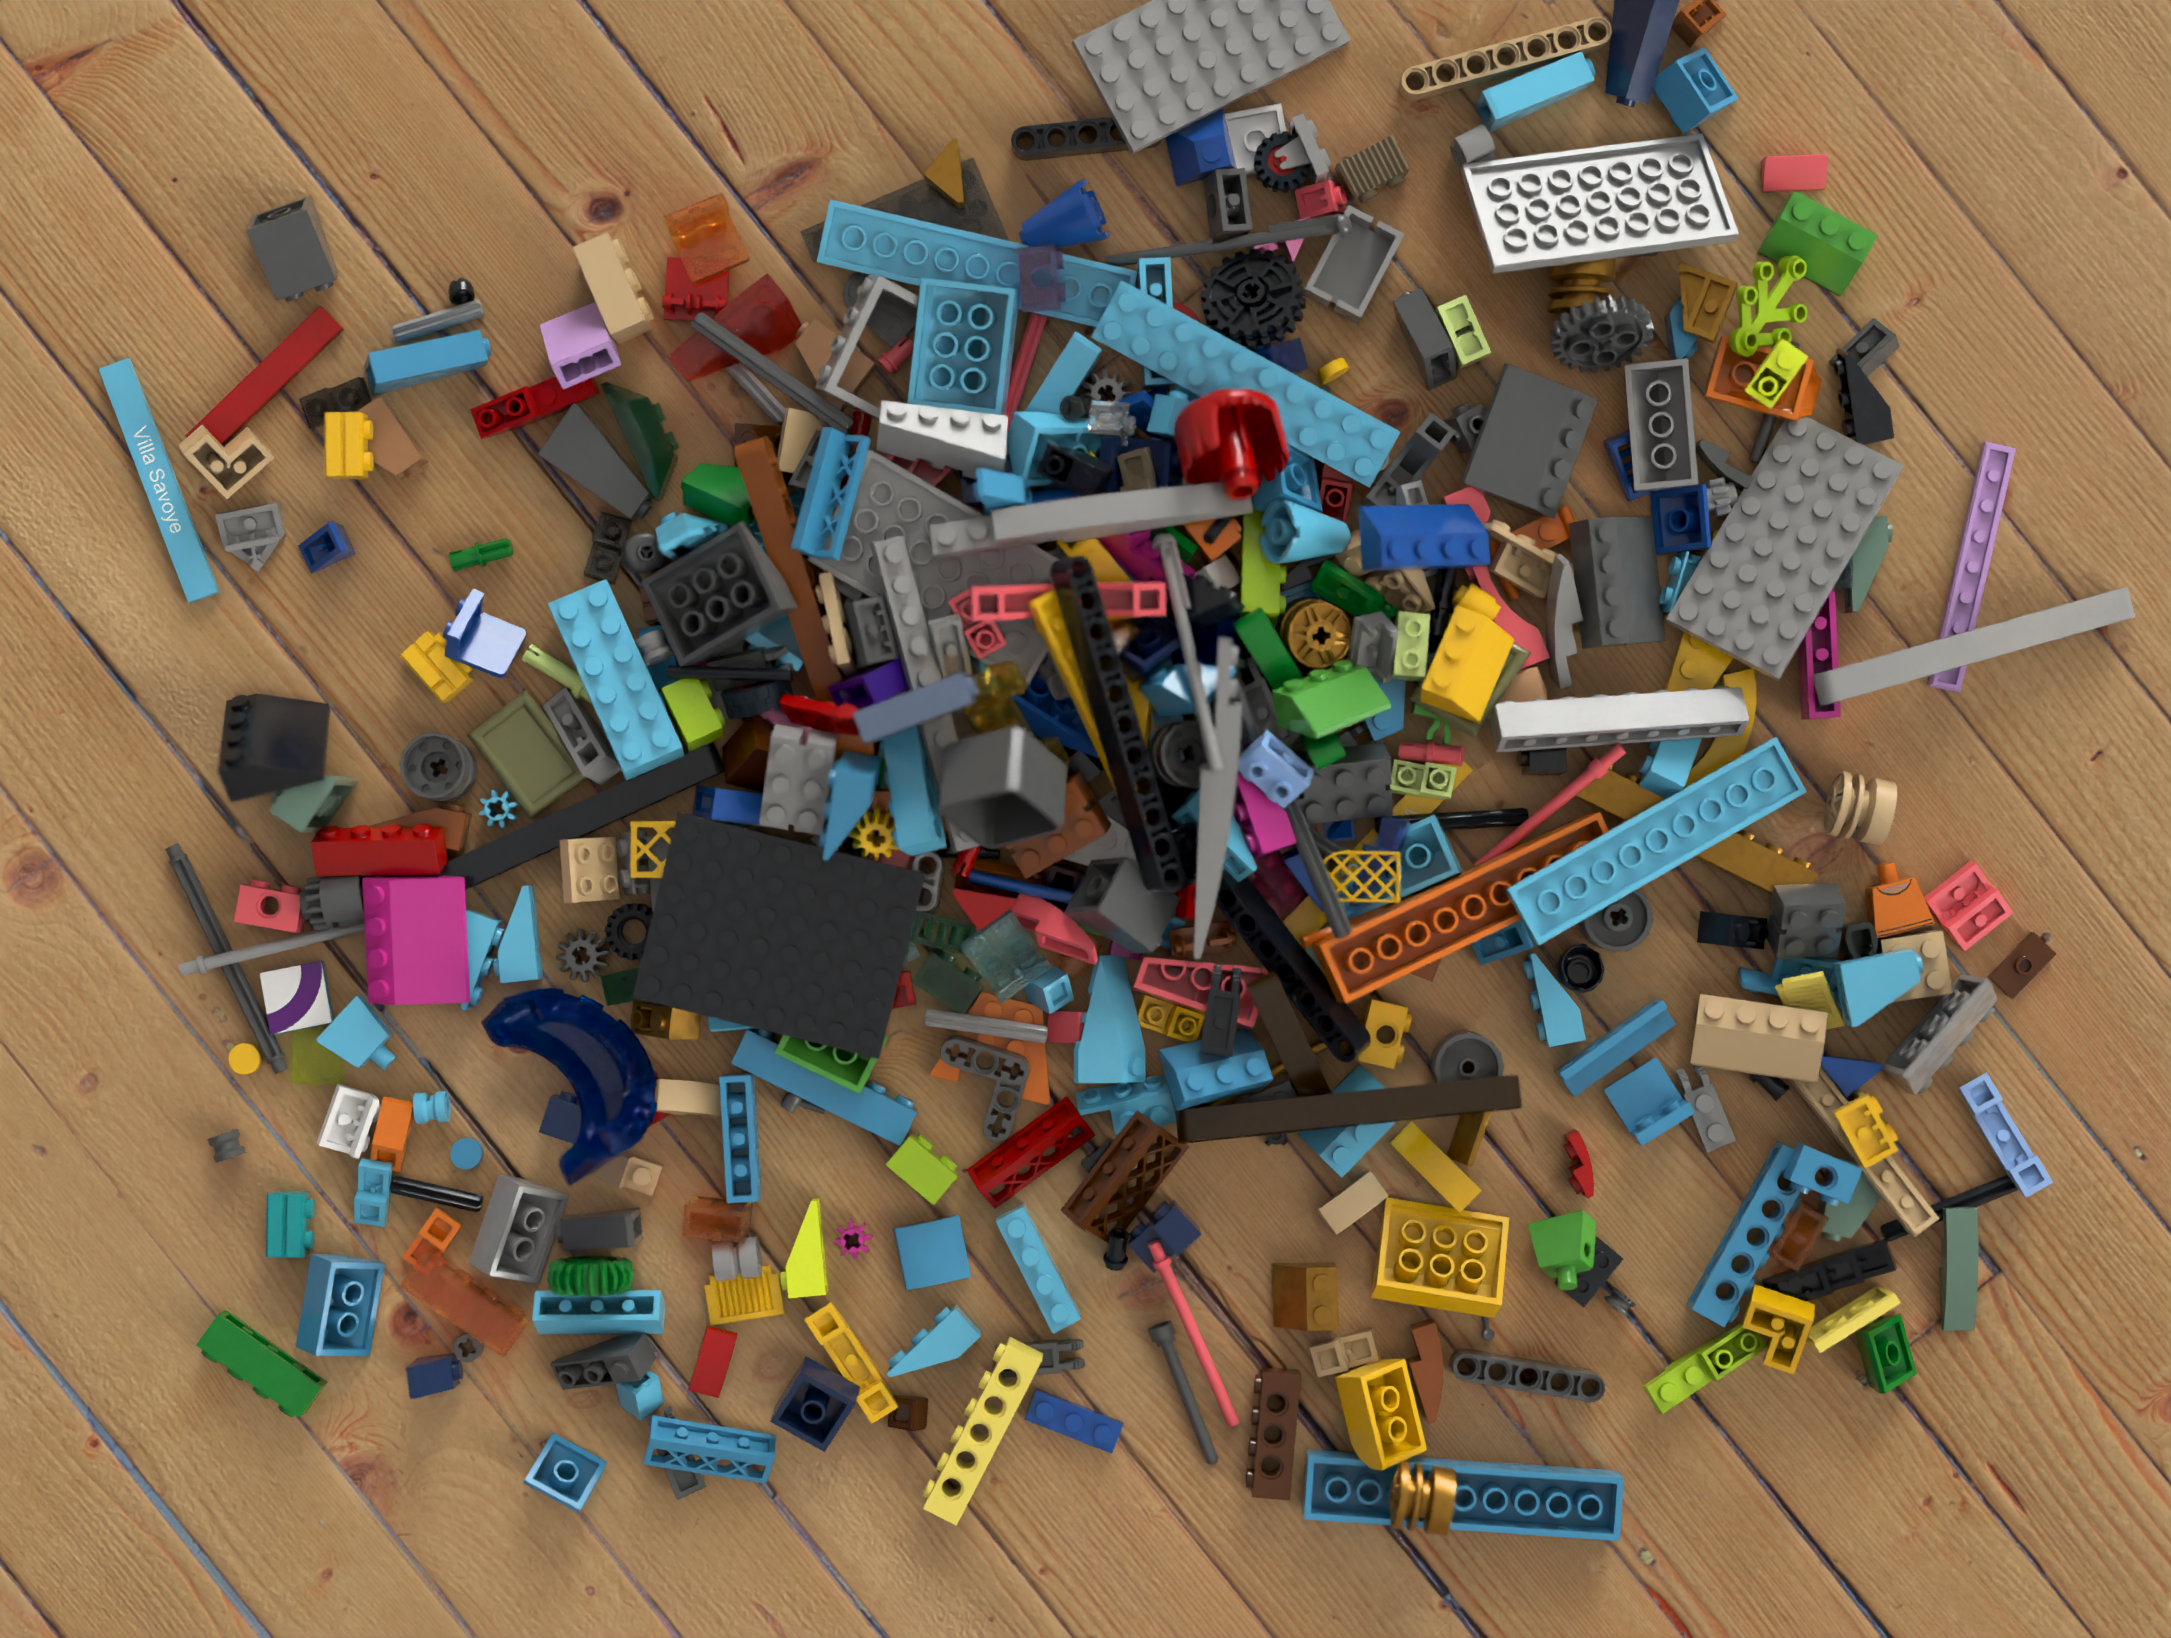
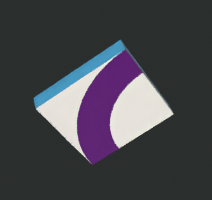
M324 961L260 973L270 1035L331 1024L334 1021Z

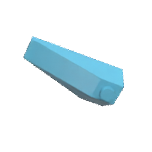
M1014 412L1007 436V446L1014 475L1022 476L1028 486H1045L1053 483L1054 481L1036 472L1048 443L1087 454L1091 451L1100 460L1101 437L1120 436L1132 438L1135 427L1131 424L1046 412Z
M676 512L668 514L660 520L661 525L655 528L660 550L674 561L730 529L725 523L683 512L679 515Z
M1435 815L1405 827L1392 841L1380 850L1401 852L1400 900L1463 872L1454 849ZM1393 855L1379 856L1387 862ZM1374 858L1367 866L1375 874L1383 865ZM1397 858L1389 865L1395 873ZM1364 868L1356 875L1363 885L1372 877ZM1387 869L1378 876L1385 885L1394 878ZM1353 879L1345 886L1352 896L1361 888ZM1374 880L1367 889L1375 896L1382 887ZM1396 881L1389 887L1395 895ZM1342 890L1337 894L1340 898H1348ZM1362 891L1355 899L1371 898ZM1385 891L1378 899L1393 898ZM1340 901L1348 919L1391 904L1385 902L1346 903Z
M1097 955L1098 961L1093 967L1088 993L1091 997L1088 1011L1083 1012L1081 1023L1084 1024L1081 1041H1076L1074 1048V1083H1130L1146 1081V1050L1124 957Z

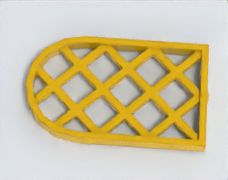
M1345 850L1334 852L1323 860L1324 864H1326L1329 859L1333 858L1338 864L1331 873L1329 871L1328 873L1331 880L1338 886L1336 889L1337 894L1342 890L1348 896V898L1339 897L1340 901L1346 903H1400L1401 852ZM1340 854H1350L1342 862L1335 856ZM1356 854L1372 855L1363 862ZM1379 855L1393 856L1385 862ZM1352 857L1361 865L1354 873L1345 866ZM1374 858L1383 865L1375 874L1367 866ZM1397 858L1395 873L1389 865ZM1341 868L1350 876L1342 884L1334 877ZM1363 868L1372 876L1364 885L1356 877ZM1385 869L1394 877L1386 885L1378 878ZM1352 879L1361 887L1353 896L1345 888ZM1374 880L1382 887L1375 896L1367 889ZM1395 881L1396 895L1389 889ZM1364 891L1371 899L1355 898ZM1386 891L1393 899L1378 898Z

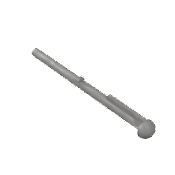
M1161 533L1154 538L1152 548L1160 552L1210 772L1219 773L1223 771V766L1201 676V663H1197L1195 646L1186 609L1191 608L1178 554L1177 542L1172 535Z

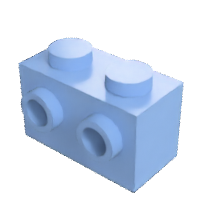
M1268 730L1242 752L1238 762V770L1246 780L1256 784L1264 791L1269 800L1277 802L1282 808L1289 805L1309 787L1314 772L1308 764Z

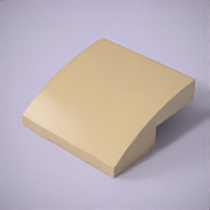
M785 408L777 461L781 472L793 474L815 431H822L823 427L830 426L811 412Z

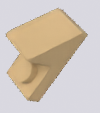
M604 1146L594 1176L620 1189L623 1186L653 1196L664 1165Z

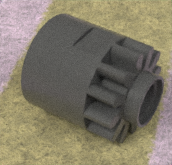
M319 876L306 879L305 891L300 893V906L304 919H310V924H313L314 931L365 924L362 879L367 878V876Z

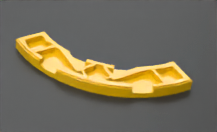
M1753 668L1721 675L1722 686H1729L1730 688L1742 687L1749 722L1740 736L1713 737L1699 761L1691 767L1685 787L1738 758L1744 752L1751 735L1757 702L1756 680Z

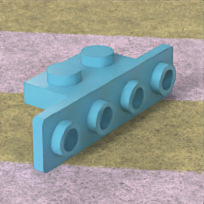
M1165 1075L1150 1076L1143 1082L1117 1083L1101 1088H1089L1075 1094L1079 1115L1110 1110L1115 1135L1121 1132L1137 1110L1159 1126L1176 1123L1172 1096Z

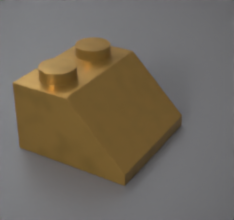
M1335 1262L1273 1263V1326L1303 1331H1338V1267Z

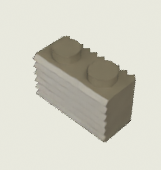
M1393 135L1339 162L1335 167V171L1350 201L1354 202L1359 199L1361 203L1377 196L1376 190L1385 185H1388L1389 189L1403 183L1406 180L1404 175L1408 174L1410 170Z

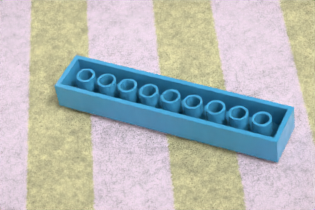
M1306 1449L1301 1511L1303 1518L1306 1520L1391 1525L1389 1494L1398 1464L1384 1470H1375L1364 1464L1355 1452ZM1411 1457L1404 1460L1410 1464V1477L1416 1463L1422 1465L1424 1479H1428L1433 1466L1455 1469L1456 1493L1450 1526L1451 1530L1620 1541L1624 1477L1619 1471L1428 1457ZM1406 1515L1402 1526H1406ZM1418 1518L1416 1527L1423 1528V1518Z

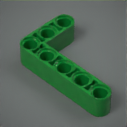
M1261 606L1233 622L1238 634L1273 690L1283 687L1286 681L1305 678ZM1336 731L1317 739L1299 733L1309 756L1319 771L1347 755Z

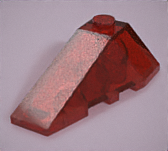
M768 273L744 290L712 318L762 355L773 354L783 350L797 339L795 335L802 326L788 297ZM697 331L667 356L668 360L687 382L741 363Z

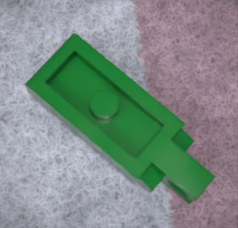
M1327 559L1321 565L1310 586L1311 590L1355 617L1382 611L1392 621L1398 610L1387 602L1385 597L1379 594L1380 592Z

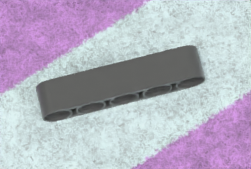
M1458 1349L1451 1355L1449 1365L1454 1375L1459 1380L1585 1402H1596L1602 1398L1605 1392L1603 1380L1590 1369L1471 1349ZM1463 1358L1473 1360L1472 1368L1467 1372L1457 1370V1364ZM1494 1363H1501L1504 1366L1503 1373L1498 1377L1488 1375L1489 1367ZM1523 1369H1534V1377L1531 1381L1521 1382L1519 1380L1520 1372ZM1557 1373L1564 1374L1565 1382L1562 1386L1554 1388L1550 1385L1553 1375ZM1593 1378L1596 1380V1387L1593 1391L1589 1393L1582 1392L1581 1386L1586 1379Z

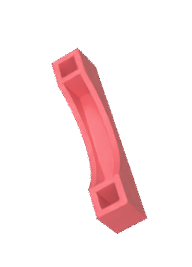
M1469 486L1441 499L1442 505L1469 504L1481 522H1488L1491 511L1483 492ZM1487 565L1463 568L1469 582L1474 581L1476 586L1494 597L1496 603L1501 606L1493 622L1513 637L1514 643L1531 652L1521 669L1550 658L1539 629L1519 617L1500 597L1491 580Z
M1162 581L1097 582L1107 616H1166L1165 583ZM1053 583L970 586V618L972 621L1034 618L1027 603L1054 589Z

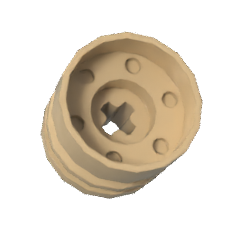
M1839 771L1826 800L1825 833L1837 836L1840 832L1841 838L1849 839L1856 828V836L1859 842L1881 846L1890 832L1897 802L1896 783L1871 778L1865 788L1863 775L1855 774L1852 778L1850 772Z

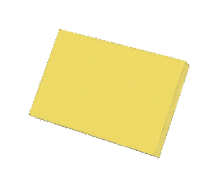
M1876 1285L1812 1325L1806 1344L1821 1353L1896 1307L1901 1302L1895 1293L1881 1285Z

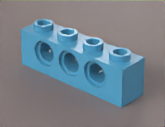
M751 1073L723 1074L719 1077L727 1203L757 1202L762 1198L755 1075Z

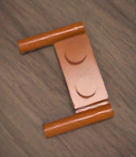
M1567 505L1557 510L1555 518L1541 517L1511 533L1516 536L1521 534L1535 541L1534 546L1540 550L1543 548L1549 549L1570 539L1569 523L1576 521ZM1497 539L1489 542L1491 563L1501 545V542ZM1498 576L1510 602L1521 597L1517 586Z

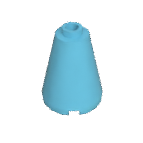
M1288 500L1273 501L1266 508L1261 520V525H1265V536H1260L1262 553L1268 561L1278 564L1341 553L1346 549L1351 540V533L1345 522Z

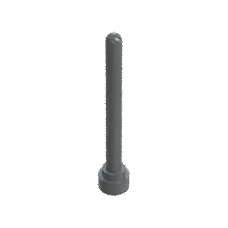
M1171 1320L1158 1323L1150 1327L1148 1332L1152 1342H1156L1157 1346L1163 1350L1205 1460L1208 1464L1214 1465L1218 1461V1456L1173 1344V1341H1175V1329Z

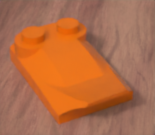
M1721 336L1708 375L1704 393L1705 398L1711 399L1716 403H1727L1795 422L1800 418L1813 414L1822 382L1814 368V360L1806 359L1774 406L1769 409L1744 391L1772 348L1758 346L1753 355L1742 357L1730 348V337Z

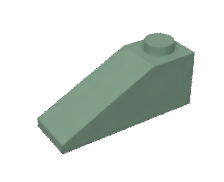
M1876 516L1846 566V580H1844L1845 613H1854L1860 610L1887 552L1888 542L1892 541L1893 529L1892 525L1888 524V516Z

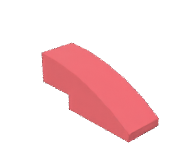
M1019 894L1016 905L1011 910L1015 927L1035 933L1039 947L1096 965L1098 957L1095 944L1072 918L1068 917L1056 906L1039 897Z

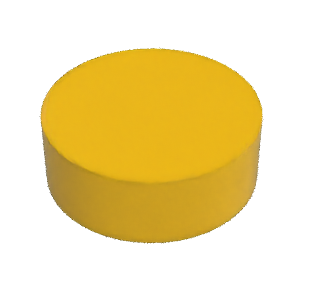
M1340 357L1320 368L1317 375L1322 384H1326L1346 373L1350 367L1346 360Z
M252 1043L238 1044L229 1053V1065L238 1074L247 1075L253 1073L262 1064V1053Z

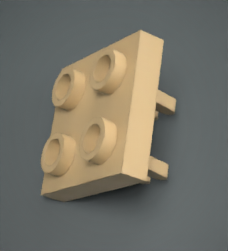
M616 837L560 840L564 903L620 899Z

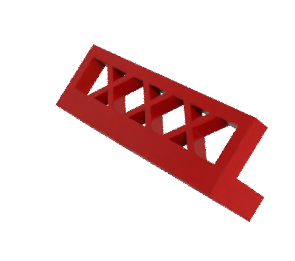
M1066 1096L966 1171L979 1192L996 1209L1093 1138L1095 1133ZM1079 1125L1083 1129L1081 1133L1074 1138H1067L1072 1130ZM1049 1147H1056L1055 1152L1051 1155L1042 1156L1043 1152ZM1031 1165L1030 1170L1025 1174L1017 1175L1018 1170L1023 1166ZM1005 1184V1188L995 1196L989 1192L997 1185Z

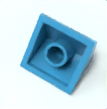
M552 1433L523 1484L579 1513L590 1497L608 1462Z

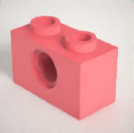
M251 879V884H241L234 922L294 933L303 932L305 919L300 906L301 888L282 885L281 890L270 888V882ZM270 897L276 898L279 903V908L275 914L270 913L266 907L267 900Z

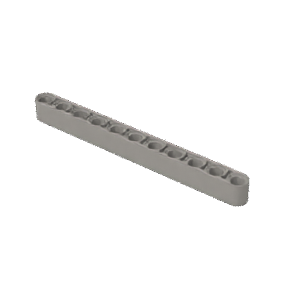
M2123 587L1812 675L1820 706L2134 618L2136 614L2128 587Z

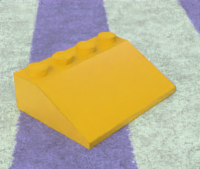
M1387 1197L1384 1204L1375 1259L1371 1298L1495 1318L1502 1306L1509 1217L1462 1210L1459 1213L1455 1208Z

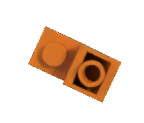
M383 1097L372 1141L370 1160L392 1163V1171L401 1172L404 1164L406 1141L413 1123V1102Z

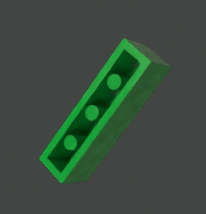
M227 1310L216 1316L196 1345L202 1349L201 1353L204 1357L212 1362L217 1363L219 1361L228 1368L227 1372L232 1377L240 1381L246 1380L254 1386L253 1391L265 1399L270 1397L279 1404L278 1408L290 1417L296 1416L300 1418L303 1416L328 1383Z

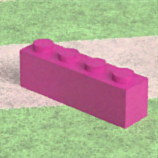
M1831 591L1798 648L1801 720L1841 717L1840 701L1820 706L1812 675L1839 668L1835 591Z

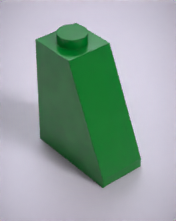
M700 463L691 473H687L681 483L684 505L732 527L743 522L747 529L750 530L757 523L739 467Z

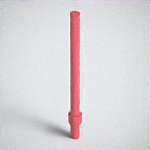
M1618 743L1601 758L1596 757L1587 765L1589 767L1488 851L1474 865L1477 866L1512 849L1594 779H1601L1609 772L1608 768L1627 753L1623 746Z

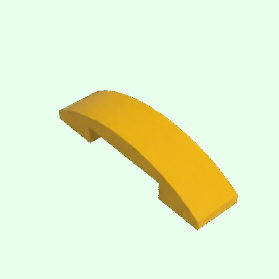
M832 1302L804 1318L821 1346H824L842 1376L860 1386L857 1402L871 1424L898 1408V1404L878 1369Z

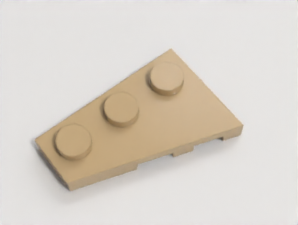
M832 572L819 574L821 585L816 586V591L820 604L825 603L827 615L822 616L826 634L831 633L833 645L828 646L832 663L838 664L844 675L849 677L859 672V669L849 656V652H852L853 647L846 627H843L846 617L837 580Z

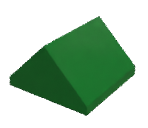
M1901 1314L1873 1320L1855 1331L1869 1386L1878 1393H1887L1917 1374Z

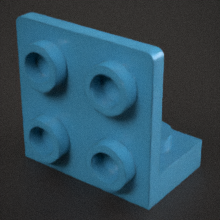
M1657 1058L1650 1059L1604 1088V1093L1632 1138L1641 1146L1695 1113L1690 1103L1683 1100Z

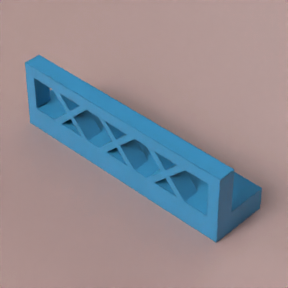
M832 427L822 428L791 549L811 558L839 560L868 453L870 438L859 435H846ZM851 444H858L856 454L849 460L848 454ZM848 474V484L841 490V481ZM840 504V514L833 520V511ZM832 535L833 540L830 551L823 550L826 539Z
M1655 998L1555 1070L1573 1097L1580 1094L1676 1025L1666 1009L1668 1007L1663 1000Z
M652 1415L643 1465L767 1484L775 1459L776 1435ZM654 1448L667 1450L670 1454L666 1456L653 1455ZM694 1454L699 1455L701 1459L692 1461L687 1460L685 1456ZM726 1459L732 1463L724 1466L718 1465L716 1461ZM751 1464L764 1465L762 1471L749 1470L746 1466Z

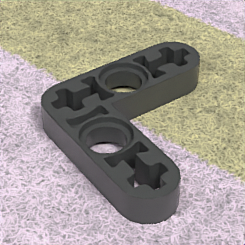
M960 1035L949 1036L941 1047V1057L946 1064L997 1080L984 1120L983 1133L992 1142L1004 1141L1011 1132L1030 1071L1029 1061L1026 1057L1015 1052ZM954 1044L960 1045L959 1050L969 1054L970 1048L975 1049L971 1057V1063L966 1062L968 1057L966 1054L959 1053L957 1057H952L951 1050L947 1049V1047L952 1048ZM983 1052L989 1053L994 1058V1064L991 1067H982L977 1063V1056ZM1000 1057L1005 1058L1003 1062L1005 1066L1012 1067L1014 1063L1020 1064V1070L1024 1071V1073L1018 1072L1017 1076L1011 1075V1069L1002 1066L1001 1072L996 1071ZM1001 1091L1012 1092L1015 1096V1102L1008 1106L1001 1104L997 1098ZM998 1112L1004 1113L1001 1125L1005 1129H1000L999 1133L993 1132V1126L989 1124H995Z

